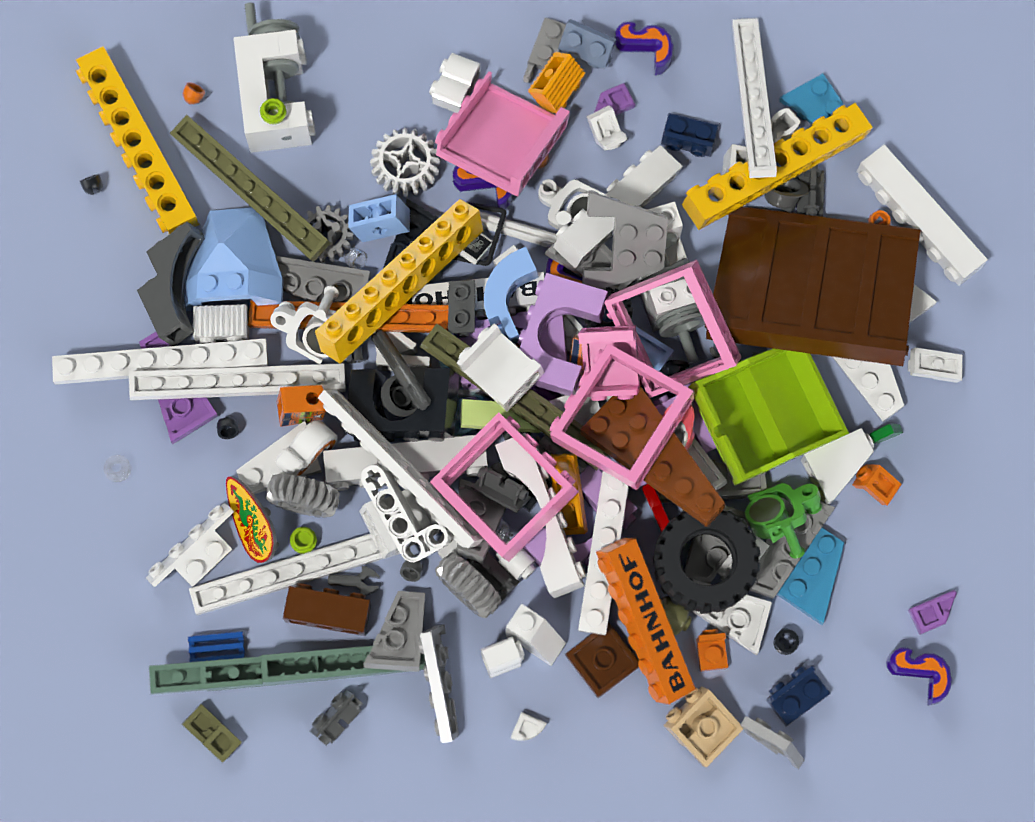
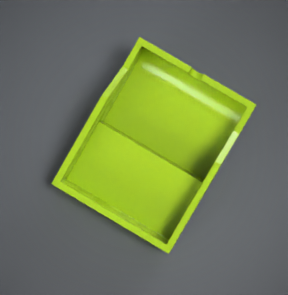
M773 348L688 386L693 391L699 412L723 462L729 469L734 485L775 469L849 434L809 353Z

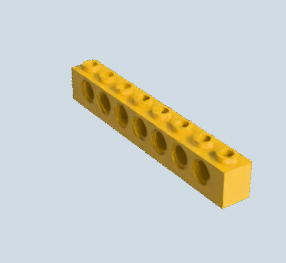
M104 46L76 59L79 69L75 71L82 84L88 83L91 88L87 93L93 105L99 103L102 111L98 112L104 125H111L114 132L110 133L114 144L116 147L122 146L125 151L121 156L128 169L134 168L136 175L133 176V179L139 190L145 188L148 196L144 197L148 207L151 212L156 210L160 217L156 221L163 233L168 231L171 234L177 227L186 222H189L194 227L200 225ZM106 77L105 81L96 83L98 78ZM118 98L115 103L107 104L109 99ZM129 119L127 124L118 125L120 120ZM141 140L139 145L129 146L132 141ZM145 161H152L151 166L147 168L141 167ZM157 182L164 183L163 187L160 189L152 188L153 185ZM171 203L176 204L173 210H164L166 205Z
M856 103L848 107L842 105L832 113V116L828 118L822 116L812 123V127L806 130L802 127L795 131L790 139L786 141L780 139L774 143L775 160L781 166H776V177L749 178L748 162L743 164L740 161L730 167L729 172L721 175V173L712 176L704 186L695 185L686 192L687 196L682 206L697 229L701 230L866 138L873 127ZM835 127L839 128L842 132L837 131ZM814 138L820 140L822 144L817 143ZM793 150L799 151L801 155L796 154ZM730 184L736 185L739 190L733 189ZM709 195L714 196L718 202L712 201Z
M461 199L451 206L315 330L321 352L341 364L483 232L479 209Z

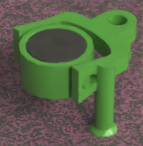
M781 483L772 488L747 495L750 503L746 507L745 515L755 536L762 539H771L773 543L785 536L791 550L789 553L790 557L794 559L801 558L805 554V549L800 546L794 529L806 522V512L808 514H816L822 509L818 487L814 484H805L793 490L788 484ZM780 497L786 499L793 506L794 515L792 517H789L784 501Z

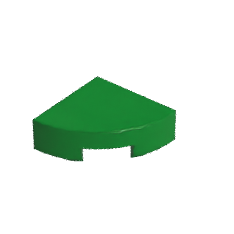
M888 424L869 435L873 443L876 444L898 436L903 431L900 424Z

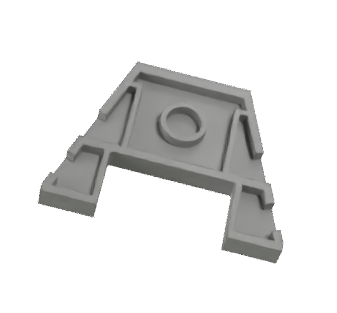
M588 190V217H614L611 267H583L582 284L603 289L654 274L664 269L668 218L659 213L636 205L632 206L621 202L619 199L609 198L596 191Z

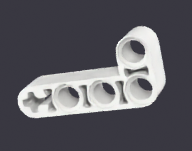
M380 464L368 466L363 470L361 474L362 483L405 560L409 562L419 561L451 543L453 533L438 523L422 530L391 471L385 470ZM379 472L381 477L378 478V481L374 482L372 477L375 476V473ZM382 486H388V489L378 492V489L383 488ZM386 494H391L394 497L395 504L392 508L387 507L384 502ZM399 518L407 521L408 528L405 532L399 530L397 526ZM435 529H440L444 533L442 543L434 539L433 532ZM412 542L420 545L421 552L419 556L411 552L410 545Z

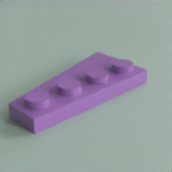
M157 332L139 341L141 349L171 346L160 339ZM207 397L158 399L172 444L218 417Z

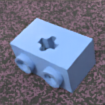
M397 194L349 205L348 228L362 242L407 233L410 231V209Z

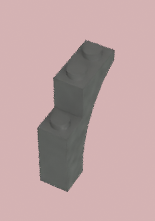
M189 222L177 227L175 231L146 251L157 276L148 280L142 287L137 289L158 337L171 346L177 345L194 332L185 309L184 286L190 262L205 238L202 232Z

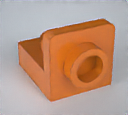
M866 464L859 469L852 485L856 489H864L881 505L888 506L900 488L901 483L881 465Z
M718 629L702 631V635L697 637L696 643L700 672L728 669L725 646L726 633H719Z

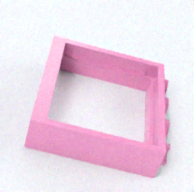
M697 260L615 292L604 301L608 310L606 315L609 319L613 320L615 326H631L633 323L623 300L684 276L721 357L668 376L682 385L734 367L741 359L739 350ZM636 331L638 360L653 368ZM639 374L640 386L643 385L649 398L668 391Z
M608 343L604 350L600 349L593 360L595 365L591 371H586L583 374L577 393L575 395L571 394L564 406L566 410L561 418L556 417L550 427V435L554 443L637 490L693 402L694 394L691 389ZM612 359L677 395L630 471L565 434Z
M498 413L430 483L494 550L509 562L579 491L573 486L576 481L565 470L560 473L554 467L557 462L547 452L542 455L536 449L539 444L528 433L523 437L517 431L521 426L511 416L505 419ZM505 430L563 487L508 544L450 486Z

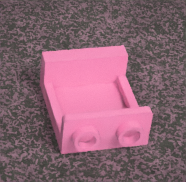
M636 325L582 328L578 333L579 344H582L584 373L591 371L595 365L593 360L600 349L604 350L608 343L638 360ZM612 359L588 397H591L593 401L605 400L607 396H618V399L622 400L632 399L640 390L639 374Z

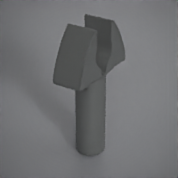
M362 566V572L357 576L330 574L328 576V584L355 586L360 590V594L368 596L379 590V586H367L361 581H365L370 577L380 579V576L372 569Z

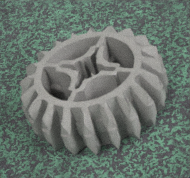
M280 473L272 475L266 490V499L276 507L318 518L333 516L340 501V493L336 488L324 482L296 474Z
M450 553L435 568L439 580L469 610H472L479 617L487 618L497 610L498 605L501 603L500 595L488 580L462 557Z

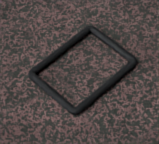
M466 202L477 209L501 213L487 260H479L477 265L488 266L491 264L507 212L504 208ZM458 255L453 259L456 261L471 263L464 257Z

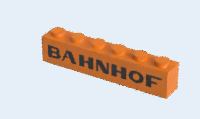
M622 538L596 551L599 559V569L605 574L608 581L609 594L616 601L619 609V619L626 626L629 634V644L636 651L639 659L638 666L646 676L649 684L648 691L651 697L658 703L671 704L696 690L636 538Z

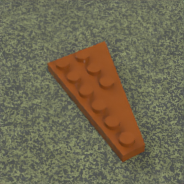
M640 386L639 393L634 395L632 399L622 400L618 399V396H612L580 429V434L628 470H631L663 417ZM673 432L643 481L708 527L725 508V503Z

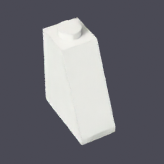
M862 428L806 453L802 457L801 462L812 484L818 487L822 503L830 505L874 452L872 449L874 448V443L868 433L865 434Z
M523 604L520 605L506 626L507 638L512 637L514 642L519 640L522 648L550 666L553 665L566 645V642L543 617Z

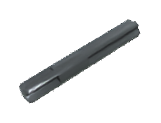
M376 330L371 336L372 341L418 409L425 410L431 404V399L387 333L382 330Z

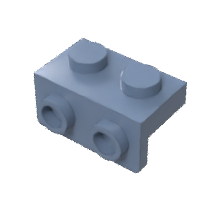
M570 19L566 24L558 49L572 55V58L586 61L593 68L605 69L612 59L611 53L617 39Z

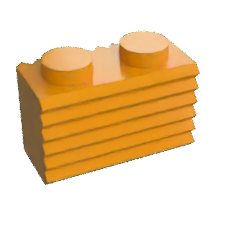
M560 52L553 53V56L544 65L545 68L542 69V72L533 81L534 84L528 89V92L541 108L551 113H557L560 107L565 108L567 106L568 98L573 91L580 87L581 80L586 73L580 68L578 62L572 58V55Z

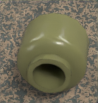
M669 596L663 597L660 601L673 634L676 636L681 631L688 629L691 623V616H689V611L684 610L685 607L679 604L675 605Z

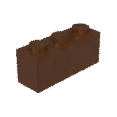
M297 583L296 587L289 586L283 613V620L285 622L360 636L366 635L371 602L366 600V595L350 593V597L339 595L340 591L330 588H323V592L312 590L313 586Z

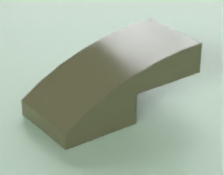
M202 704L182 723L222 763L242 743Z

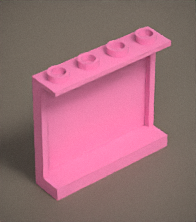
M489 71L483 79L480 78L476 82L471 96L467 95L464 98L459 112L452 114L445 130L441 129L435 140L437 144L436 156L518 197L567 128L570 111L560 107L554 115L492 84V72Z

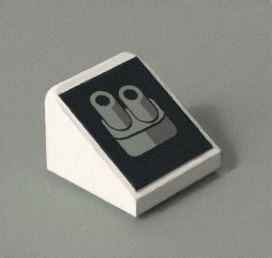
M481 233L459 254L476 265L479 260L484 259L489 253L492 240Z

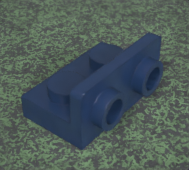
M668 113L661 145L673 151H679L680 149L689 151L697 157H710L718 125Z
M804 665L791 674L792 681L786 685L781 681L769 690L772 696L766 701L786 727L831 694L814 672L816 669L813 665L808 669Z

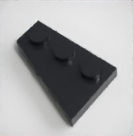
M407 199L405 204L410 209V231L396 235L394 242L390 246L383 268L431 226L438 217Z

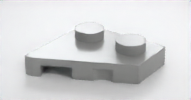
M746 716L740 724L747 735L775 754L780 753L787 757L792 763L791 765L797 769L804 762L803 757L792 744L793 739L786 733L779 731L777 734L771 731V726L759 718L754 721Z

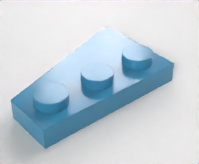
M823 73L779 98V102L784 106L788 105L797 113L799 118L803 121H808L811 125L822 116H825V118L832 116V113L837 108L844 105ZM835 127L837 131L842 132L839 128Z
M821 528L777 593L779 597L821 625L824 624L844 542L824 528Z

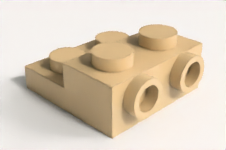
M701 686L699 689L695 687L696 690L685 696L686 703L680 709L675 707L666 715L668 721L663 726L681 745L686 747L702 766L707 768L737 737L743 728L709 689Z

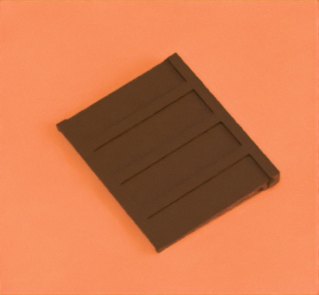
M740 207L729 213L713 296L733 340L737 344L903 366L905 356H908L909 351L907 338L921 229ZM707 328L706 339L713 340Z

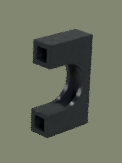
M425 368L423 389L431 399V404L425 410L417 408L412 415L398 421L388 420L384 413L381 388L386 376L376 369L351 370L348 401L389 442H393L394 438H403V440L417 442L419 438H428L430 441L442 442L444 438H454L460 375L451 368ZM348 433L349 435L354 437L355 441L360 442V440L354 434Z

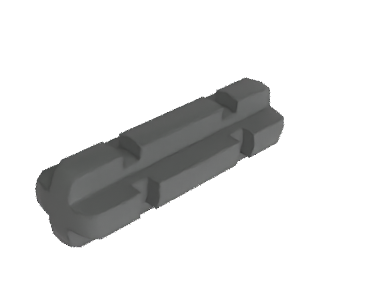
M544 435L539 442L540 447L545 451H551L550 455L573 454L554 443L547 435ZM578 458L579 474H582L587 467V463Z

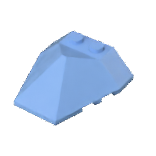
M252 207L209 211L202 230L205 239L195 252L185 279L184 302L186 311H193L194 306H206L209 301L251 298L257 306L276 305L283 302L284 279L276 260L277 257L273 250L264 218Z

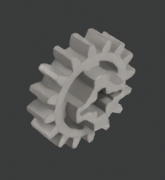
M327 205L325 211H321V208L317 206V213L313 214L308 210V219L305 220L311 225L316 223L314 228L321 234L323 232L322 227H325L331 244L319 256L320 261L324 263L325 257H329L331 262H334V255L338 254L340 257H344L343 248L351 249L348 241L354 240V236L348 228L347 222L349 218L347 214L340 217L341 211L339 208L331 212L330 205ZM338 239H341V240L339 241V243L334 246V244L336 243V241H337Z

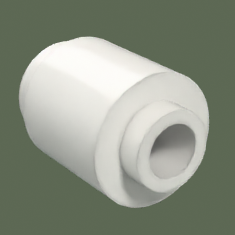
M523 548L509 562L498 553L496 554L499 563L517 580L521 577L526 580L536 569L533 566L536 560Z

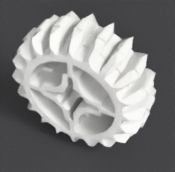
M405 127L402 130L403 134H398V131L394 129L392 131L393 137L384 134L385 142L377 140L376 147L378 149L372 150V156L374 157L370 160L371 166L374 167L372 175L378 176L376 182L378 185L384 184L383 187L386 192L393 188V195H398L399 191H403V196L407 197L408 191H413V194L417 196L418 188L420 187L426 191V183L433 184L435 182L433 176L439 174L437 166L440 165V159L436 156L437 148H433L434 142L432 140L426 141L427 135L425 133L418 137L416 129L411 134H408ZM404 147L400 151H393L397 148ZM414 148L425 156L426 162H422L420 158L414 156ZM408 155H409V162H406V164L403 165V168H402L401 163H404L405 160H407ZM385 162L397 169L396 177L386 170ZM410 174H418L414 177L407 178V176H409Z

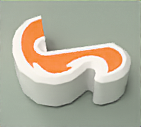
M321 420L312 421L296 435L287 449H283L276 458V465L285 474L301 476L324 449H333L337 443V435Z

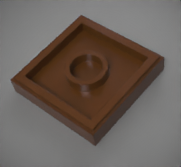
M609 622L607 623L606 635L592 633L565 654L566 658L598 699L639 668V660Z

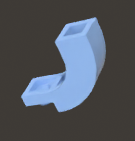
M526 247L509 254L497 264L487 280L484 292V307L490 325L492 326L495 323L501 333L514 345L518 343L519 334L509 314L510 298L517 288L539 278Z

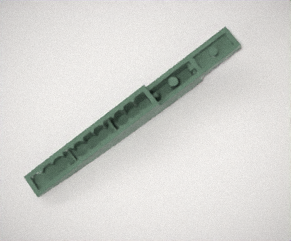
M373 646L149 666L151 695L284 685L410 671L364 668L366 657ZM420 654L419 670H424L426 665L425 656Z

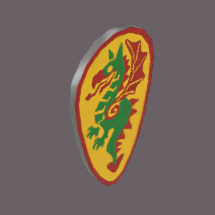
M229 476L226 479V493L229 507L234 511L232 517L240 540L251 559L257 563H265L272 559L277 544L276 532L269 518L271 512L268 508L261 505L245 483L235 476Z

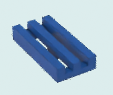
M243 631L188 637L189 662L245 658ZM238 639V643L195 647V643ZM239 649V654L196 658V653Z

